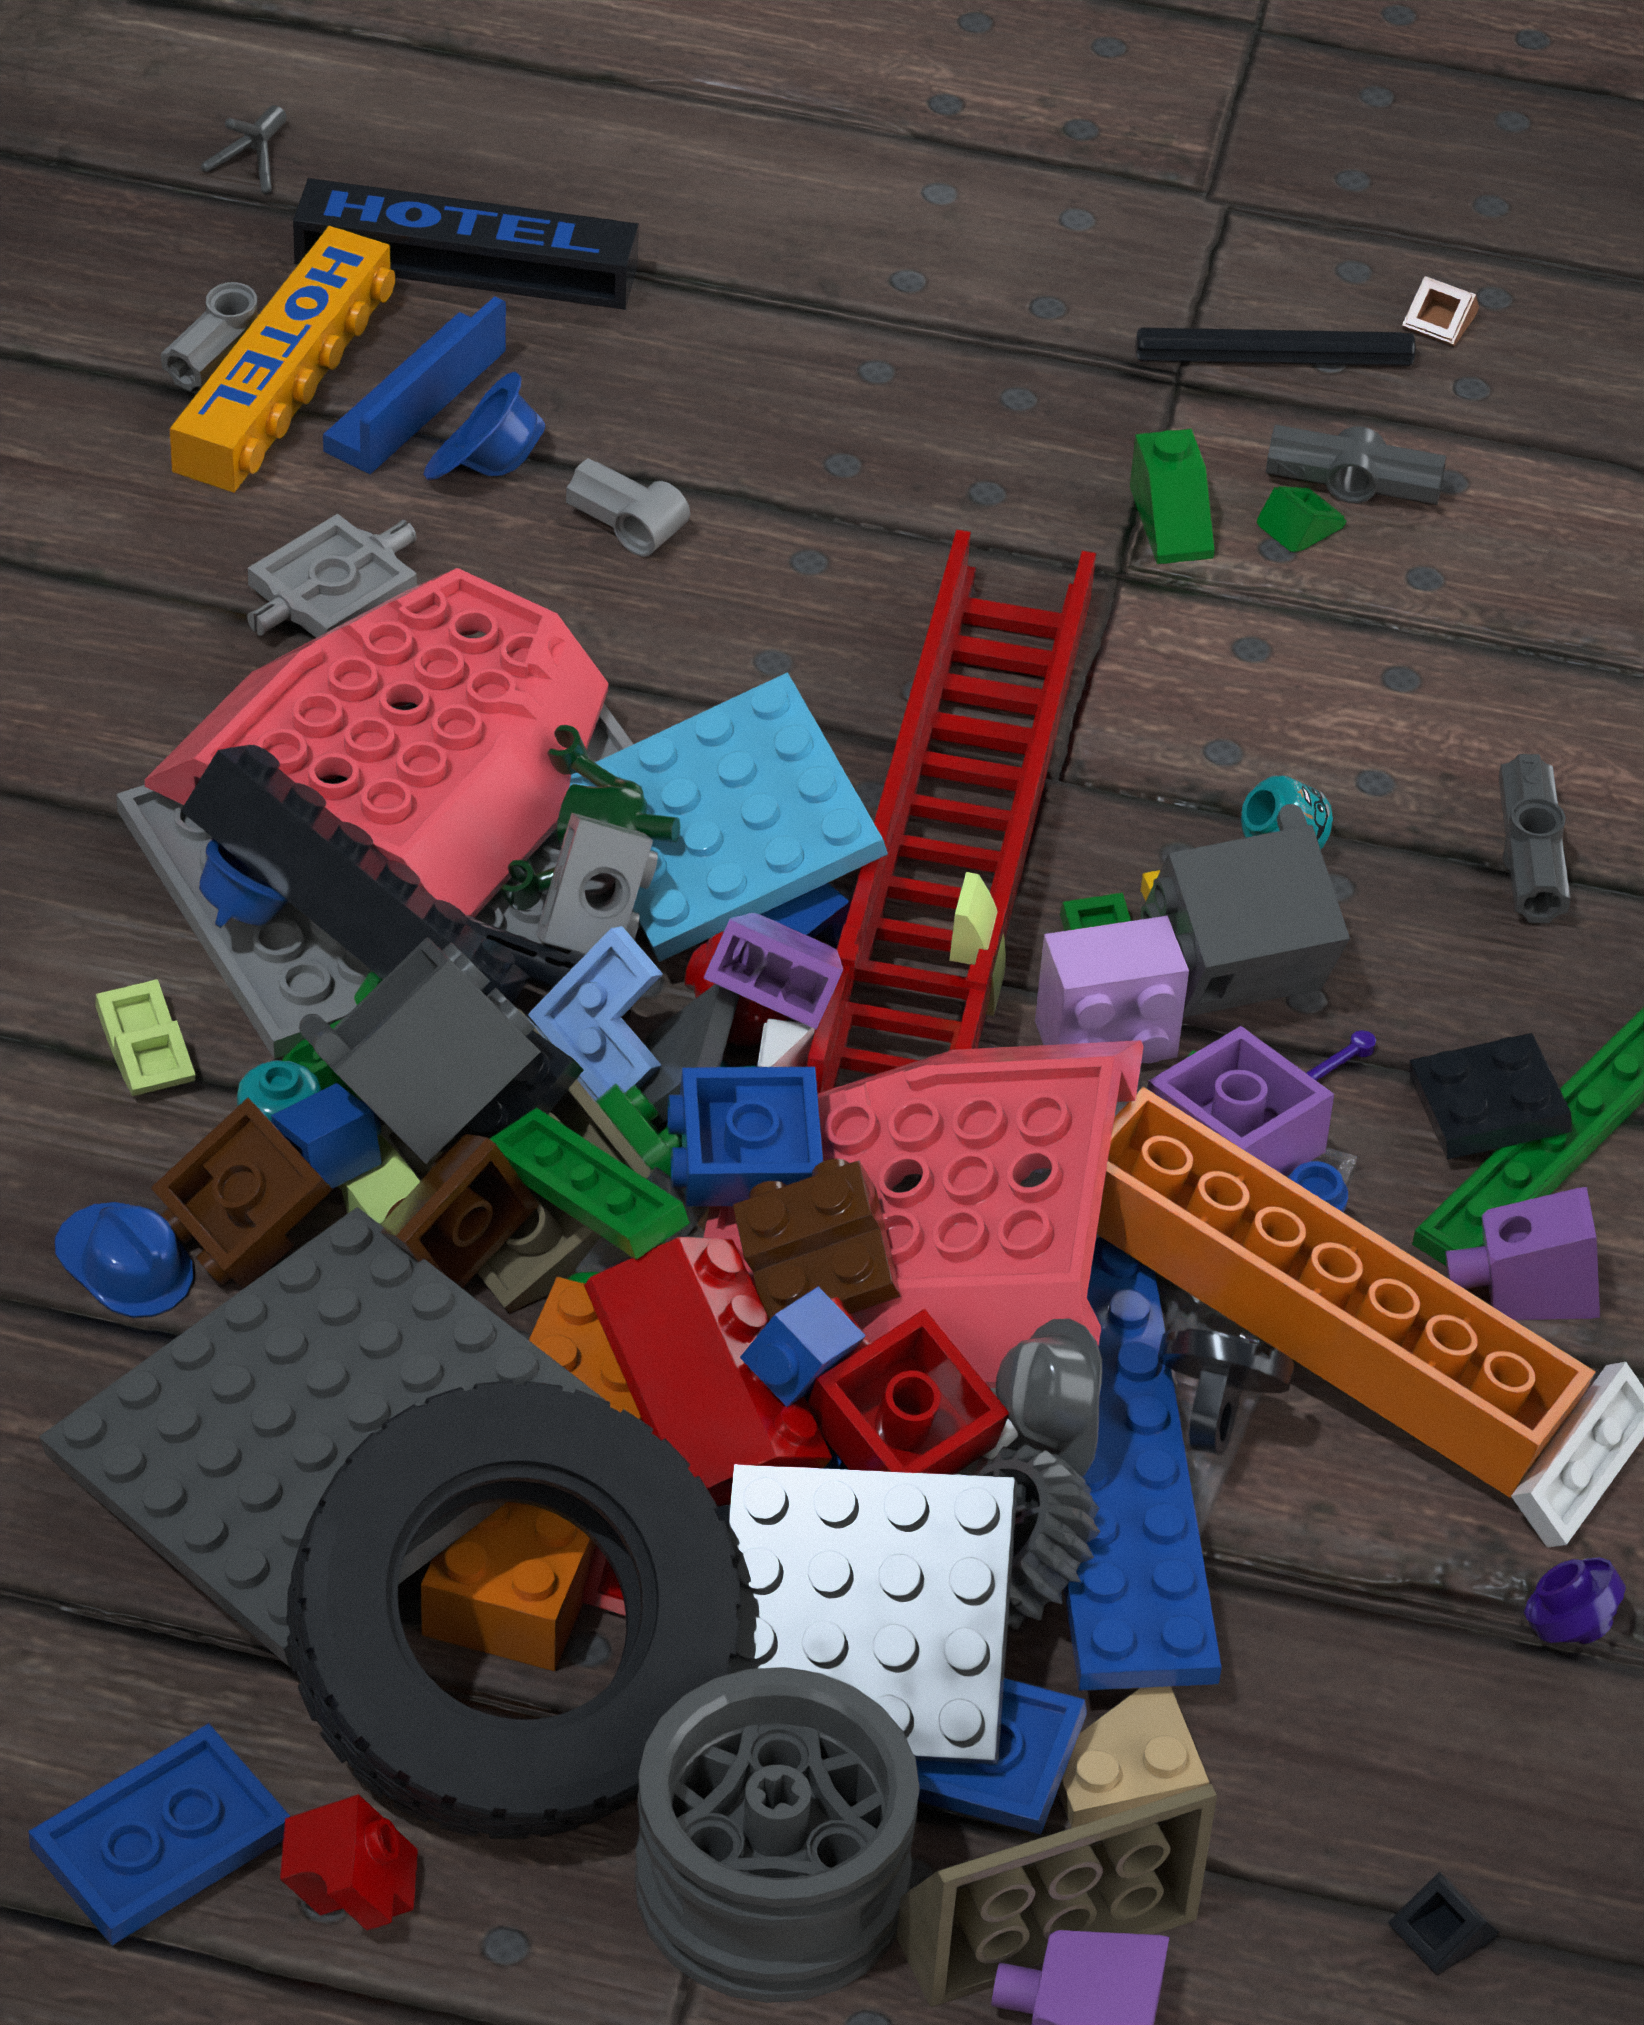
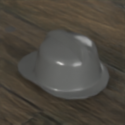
M1052 1319L1037 1328L1029 1340H1023L1010 1349L1003 1358L996 1376V1395L1009 1412L1008 1419L1012 1422L1018 1433V1442L1021 1448L1027 1444L1034 1449H1040L1042 1452L1046 1450L1052 1455L1056 1454L1082 1477L1086 1475L1095 1459L1098 1442L1102 1358L1097 1341L1086 1326L1072 1319Z

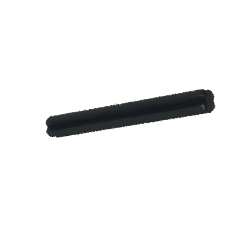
M1141 327L1137 330L1135 353L1140 361L1410 366L1415 359L1416 344L1415 337L1410 332Z

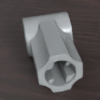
M227 282L217 285L209 291L206 296V311L161 353L162 368L170 374L176 385L191 392L197 386L202 387L259 315L257 295L254 290L242 283Z
M589 458L575 469L574 476L566 487V503L612 526L620 543L631 553L641 557L649 556L685 525L690 518V509L685 497L670 483L655 481L647 488Z

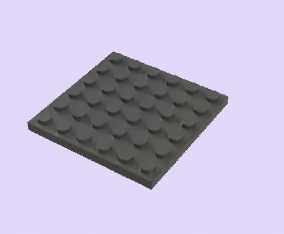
M358 1207L39 1436L46 1456L289 1667L292 1664L287 1637L290 1634L289 1627L286 1624L288 1587L291 1584V1571L300 1541L313 1511L335 1473L345 1463L346 1458L371 1432L375 1433L382 1429L381 1426L384 1422L413 1404L417 1406L424 1405L426 1398L458 1387H462L464 1391L473 1389L476 1383L512 1380L513 1385H524L525 1381L562 1385V1391L574 1393L577 1389L604 1399L424 1258L418 1262L380 1232L384 1227ZM490 1502L465 1507L448 1514L424 1530L405 1553L398 1584L507 1502Z

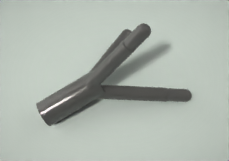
M272 105L254 124L228 118L225 121V127L242 133L244 136L201 164V170L209 172L248 147L256 149L261 192L265 195L270 194L272 185L267 141L286 122L287 116L285 111L279 106Z

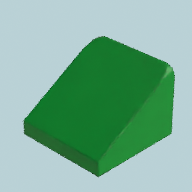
M1279 486L1274 487L1257 517V524L1287 550L1299 552L1339 531L1344 527L1347 520L1344 519V515L1310 488Z

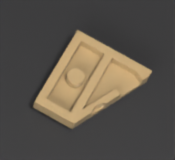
M1171 1686L1139 1688L1079 1734L1058 1789V1794L1071 1828L1209 1784L1208 1777Z

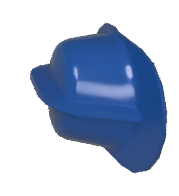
M508 373L498 380L484 395L470 417L437 450L425 467L423 475L427 480L437 479L450 472L459 464L486 476H500L516 470L526 460L543 434L545 423L519 395L521 376L518 373Z
M214 838L207 844L205 852L207 858L200 877L199 890L206 900L218 909L215 921L217 927L222 928L232 918L245 924L265 925L289 902Z
M118 1202L93 1204L76 1211L64 1221L55 1237L56 1257L64 1269L81 1283L97 1301L112 1312L131 1318L154 1317L170 1311L187 1296L193 1282L192 1260L185 1248L177 1240L169 1222L157 1212L148 1208Z

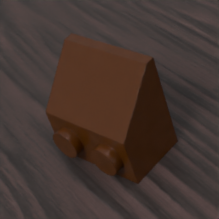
M464 1134L450 1150L443 1152L434 1161L430 1172L406 1198L399 1200L391 1207L385 1220L381 1223V1226L384 1228L380 1233L418 1262L424 1258L463 1288L539 1204L493 1141L487 1137Z

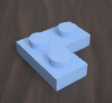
M623 926L611 928L532 1009L528 1016L553 1045L572 1057L584 1069L579 1076L598 1098L615 1083L625 1092L634 1084L640 1089L662 1066L621 1017L663 973Z

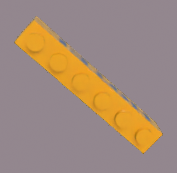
M332 226L327 227L170 427L173 473L235 493L249 473L254 474L258 471L263 462L265 452L276 438L281 439L284 437L290 426L291 419L302 404H308L312 400L318 383L329 369L334 370L338 366L343 351L352 338L360 336L364 332L369 316L380 302L385 303L391 296L395 285V272L390 270V245Z

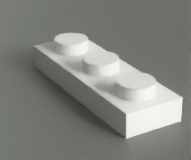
M1627 1362L1605 1366L1511 1495L1547 1548L1568 1544L1644 1437V1387Z

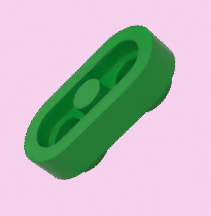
M615 1083L596 1100L597 1103L647 1165L673 1192L676 1188H672L671 1149L672 1147H682V1140L678 1135H669L668 1127L661 1133L655 1128L651 1121L660 1113L635 1084L625 1092Z

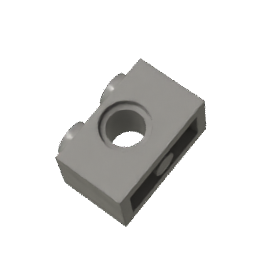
M571 813L536 935L545 943L569 950H577L585 954L614 927L623 926L629 935L635 939L640 915L632 911L639 887L648 889L657 865L658 853L650 850L653 840L642 832ZM600 873L613 875L616 888L611 899L600 905L587 903L585 898L587 882L593 876Z

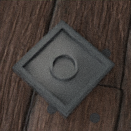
M714 984L646 1036L644 1045L662 1065L640 1088L641 1092L660 1113L651 1121L656 1129L667 1121L668 1095L680 1094L682 1068L720 1067L739 1001V994Z

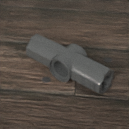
M1275 424L1267 457L1266 473L1324 484L1333 496L1347 503L1365 502L1373 497L1374 494L1438 505L1447 457L1440 454L1386 445L1381 435L1366 427L1353 426L1344 429L1336 436Z
M1518 754L1509 763L1501 764L1499 770V788L1506 837L1502 859L1505 867L1510 870L1515 912L1524 915L1528 923H1550L1558 915L1567 913L1570 905V892L1562 839L1566 816L1563 809L1558 805L1553 766L1546 764L1541 759L1540 754Z

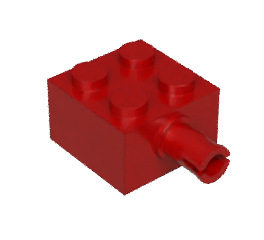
M838 1297L832 1298L831 1300L865 1334V1332L861 1329V1327L857 1324L853 1317L844 1308L843 1302ZM925 1308L873 1342L866 1335L847 1359L816 1378L808 1401V1406L822 1436L849 1470L955 1475L979 1459L980 1456H984L996 1448L1009 1417V1412Z

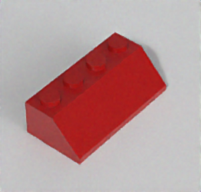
M677 1237L651 1249L637 1260L631 1258L591 1276L584 1284L642 1421L654 1429L652 1434L661 1441L666 1438L691 1464L688 1470L693 1474L694 1478L700 1476L717 1506L731 1505L734 1465L823 1469L832 1459L805 1397L803 1396L787 1407L740 1358L770 1320L733 1239Z

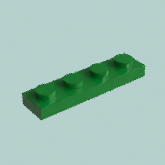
M535 1108L490 1138L498 1146L527 1187L636 1260L651 1249L664 1244L669 1237L690 1224L684 1205L680 1200L538 1108Z

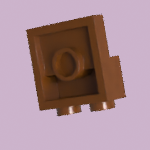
M246 1098L151 1187L168 1207L160 1215L169 1222L175 1235L184 1244H188L195 1238L204 1248L196 1256L200 1264L222 1286L232 1278L243 1289L266 1273L294 1246L285 1234L333 1190L249 1098Z
M843 1159L825 1160L814 1167L812 1177L790 1185H785L779 1181L760 1183L751 1189L749 1199L733 1204L744 1259L753 1272L757 1293L769 1320L776 1313L818 1286L830 1299L838 1297L849 1314L901 1297L877 1190L860 1160L852 1163Z

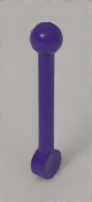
M1364 1030L1354 1032L1351 1036L1350 1045L1309 1070L1306 1074L1317 1081L1355 1056L1368 1057L1372 1055L1376 1044L1375 1036Z

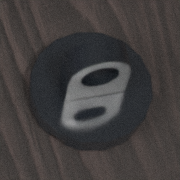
M1186 1328V1331H1178V1335L1171 1330L1163 1333L1158 1352V1362L1167 1368H1171V1370L1199 1380L1190 1419L1189 1442L1191 1449L1222 1455L1231 1438L1242 1390L1258 1393H1283L1289 1391L1294 1372V1362H1292V1359L1276 1349L1271 1351L1269 1360L1256 1356L1257 1345L1249 1343L1250 1340L1220 1332Z

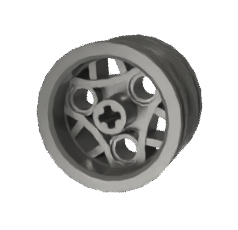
M794 1668L746 1669L714 1678L685 1694L660 1718L648 1738L638 1774L639 1792L637 1804L640 1833L636 1846L635 1887L637 1909L649 1938L666 1959L698 1984L730 1997L765 2003L803 2001L839 1990L866 1974L889 1951L897 1936L900 1897L910 1891L912 1870L910 1849L917 1819L920 1788L916 1758L903 1730L880 1704L854 1686L822 1673Z

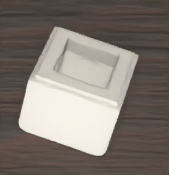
M768 1019L767 1023H764L757 1067H807V1058L815 1029L801 1022Z

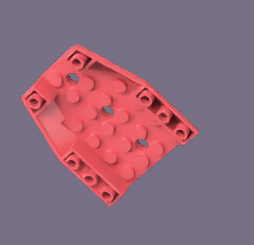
M456 568L402 592L252 671L144 779L145 787L184 805L217 750L244 745L259 746L277 758L280 763L278 769L295 783L307 785L320 793L326 800L325 807L341 821L352 823L366 831L373 839L372 846L388 860L402 863L413 870L420 878L419 885L434 898L449 902L459 908L465 915L475 918L498 893L501 886L506 884L511 878L508 865L513 860L527 861L557 828L561 805L569 789L571 775H564L558 772L547 754L549 749L558 751L567 749L557 742L554 731L560 725L573 726L578 730L587 751L608 693L609 683L558 613ZM478 631L486 634L485 636L480 638L464 637L467 635L475 634ZM408 703H414L418 705L416 708L410 710H399L393 708L404 706ZM338 776L347 778L346 781L338 784H329L320 780L333 779Z
M1141 1040L950 1050L818 1093L823 1161L843 1159L852 1163L860 1160L877 1190L901 1297L850 1314L872 1342L925 1308L989 1388H996V1376L1001 1361L1009 1350L1021 1341L1029 1340L1037 1328L1052 1319H1072L1086 1326L1099 1346L1101 1325L1087 1299L1116 1103L1136 1101L1144 1048ZM1042 1168L1051 1170L1049 1177L1040 1185L1034 1187L1020 1186L1022 1180L1026 1179L1032 1171ZM910 1174L922 1175L920 1182L913 1189L902 1193L892 1191L893 1187L899 1184L905 1176ZM709 1206L703 1238L733 1239L756 1289L753 1272L744 1259L733 1206Z

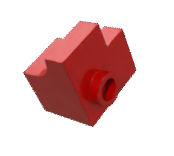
M357 1794L285 1818L280 1880L320 1916L344 1909L368 1931L392 1923V1917L414 1910L418 1849L395 1828L389 1819L384 1818L363 1797Z

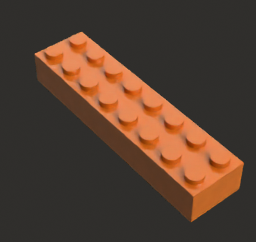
M1142 1087L1137 1092L1136 1101H1129L1114 1117L1097 1235L1248 1330L1256 1337L1283 1352L1311 1372L1414 1436L1425 1445L1472 1473L1483 1482L1512 1498L1513 1492L1581 1401L1596 1371L1145 1087Z

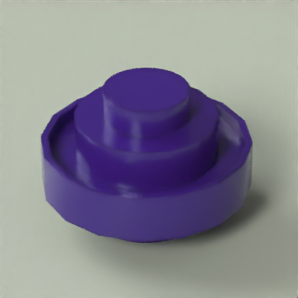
M1601 1557L1568 1560L1556 1565L1542 1576L1537 1583L1536 1590L1527 1601L1524 1613L1539 1639L1548 1643L1578 1642L1580 1644H1588L1600 1639L1611 1629L1613 1625L1612 1618L1617 1613L1618 1605L1623 1600L1626 1586L1610 1560Z

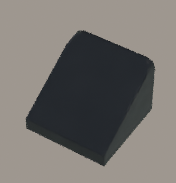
M1440 1872L1388 1922L1437 1975L1489 1943L1499 1933L1474 1904Z

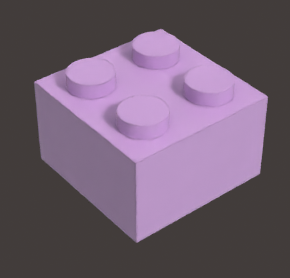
M1168 916L1044 934L1035 1023L1043 1045L1141 1040L1144 1046L1141 1063H1154L1178 1057L1189 969Z

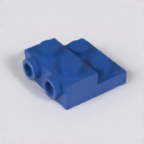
M815 1067L682 1068L680 1094L668 1095L667 1123L669 1135H682V1147H672L671 1185L672 1188H685L686 1207L733 1206V1204L749 1199L751 1189L760 1183L779 1181L785 1185H790L812 1177L814 1167L823 1162Z

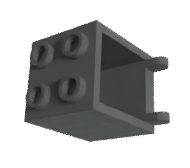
M1287 804L1281 808L1277 816V824L1280 830L1278 832L1169 853L1158 877L1154 879L1149 896L1141 907V920L1168 916L1189 969L1183 1018L1321 990L1350 940L1313 826L1307 825L1304 813L1299 806Z
M428 937L334 1028L317 1014L304 1016L299 1024L300 1033L313 1046L315 1052L425 1163L436 1155L540 1053L526 1037L535 1028L532 1023L496 987L487 996L481 991L490 982L489 979L452 942L441 951Z

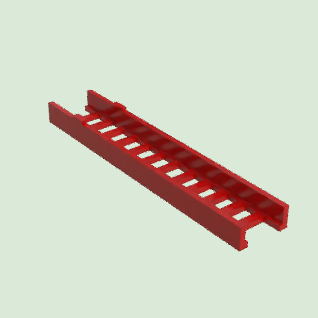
M956 529L874 820V824L884 840L888 855L861 867L846 923L843 925L837 946L844 970L817 1030L815 1029L807 1058V1067H815L817 1094L835 1088L840 1068L877 1075L920 1061L846 1047L852 1025L951 1043L949 1051L978 1049L990 1002L992 976L1002 936L1004 933V939H1006L1091 600L1096 553L1081 551L1074 583H1069L1062 613L970 597L976 574V567L968 566L971 532ZM964 623L1055 640L1052 651L963 636L960 635ZM952 661L1042 676L1045 679L1042 689L951 674L949 672ZM947 700L1035 715L1032 728L942 713L939 712L941 701ZM931 739L1024 754L1025 757L1022 767L930 752L928 748ZM924 775L1016 792L1010 811L918 795L916 792L920 777ZM912 815L1004 831L1005 835L1001 851L905 835L909 817ZM899 856L995 873L990 894L998 913L988 950L979 949L975 965L970 964L967 977L870 960L876 939L945 952L951 951L953 930L882 918L887 897L951 909L957 908L962 888L893 876ZM854 981L967 1000L962 1021L849 1002Z

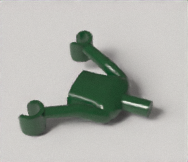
M560 725L556 728L554 735L557 742L567 749L559 751L555 749L548 750L547 754L552 765L558 772L564 775L579 773L596 786L572 784L567 790L557 823V836L560 846H562L571 813L642 832L652 840L676 842L680 834V819L678 817L646 814L647 801L644 798L640 785L634 781L617 777L590 760L580 734L573 726ZM513 860L508 865V871L515 881L522 884L518 886L502 885L500 889L505 900L511 907L517 910L532 908L539 902L542 892L549 889L555 867L535 874L528 862Z

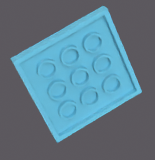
M788 672L595 762L613 775L634 781L642 787L644 798L647 801L646 814L678 817L680 819V834L676 842L653 840L650 850L658 853L654 876L648 889L639 887L632 910L639 913V925L659 962L725 931L730 918L752 912L757 914L765 913L888 855L881 834ZM579 773L571 774L570 786L577 784L596 787Z

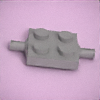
M339 514L334 515L248 567V585L269 601L247 615L249 626L254 632L257 631V635L262 636L283 621L291 620L301 625L317 638L402 592L417 586V573L398 560L394 554L416 541L417 536L414 528L410 523L407 524L406 520H401L398 524L380 535H373L372 533L357 529Z

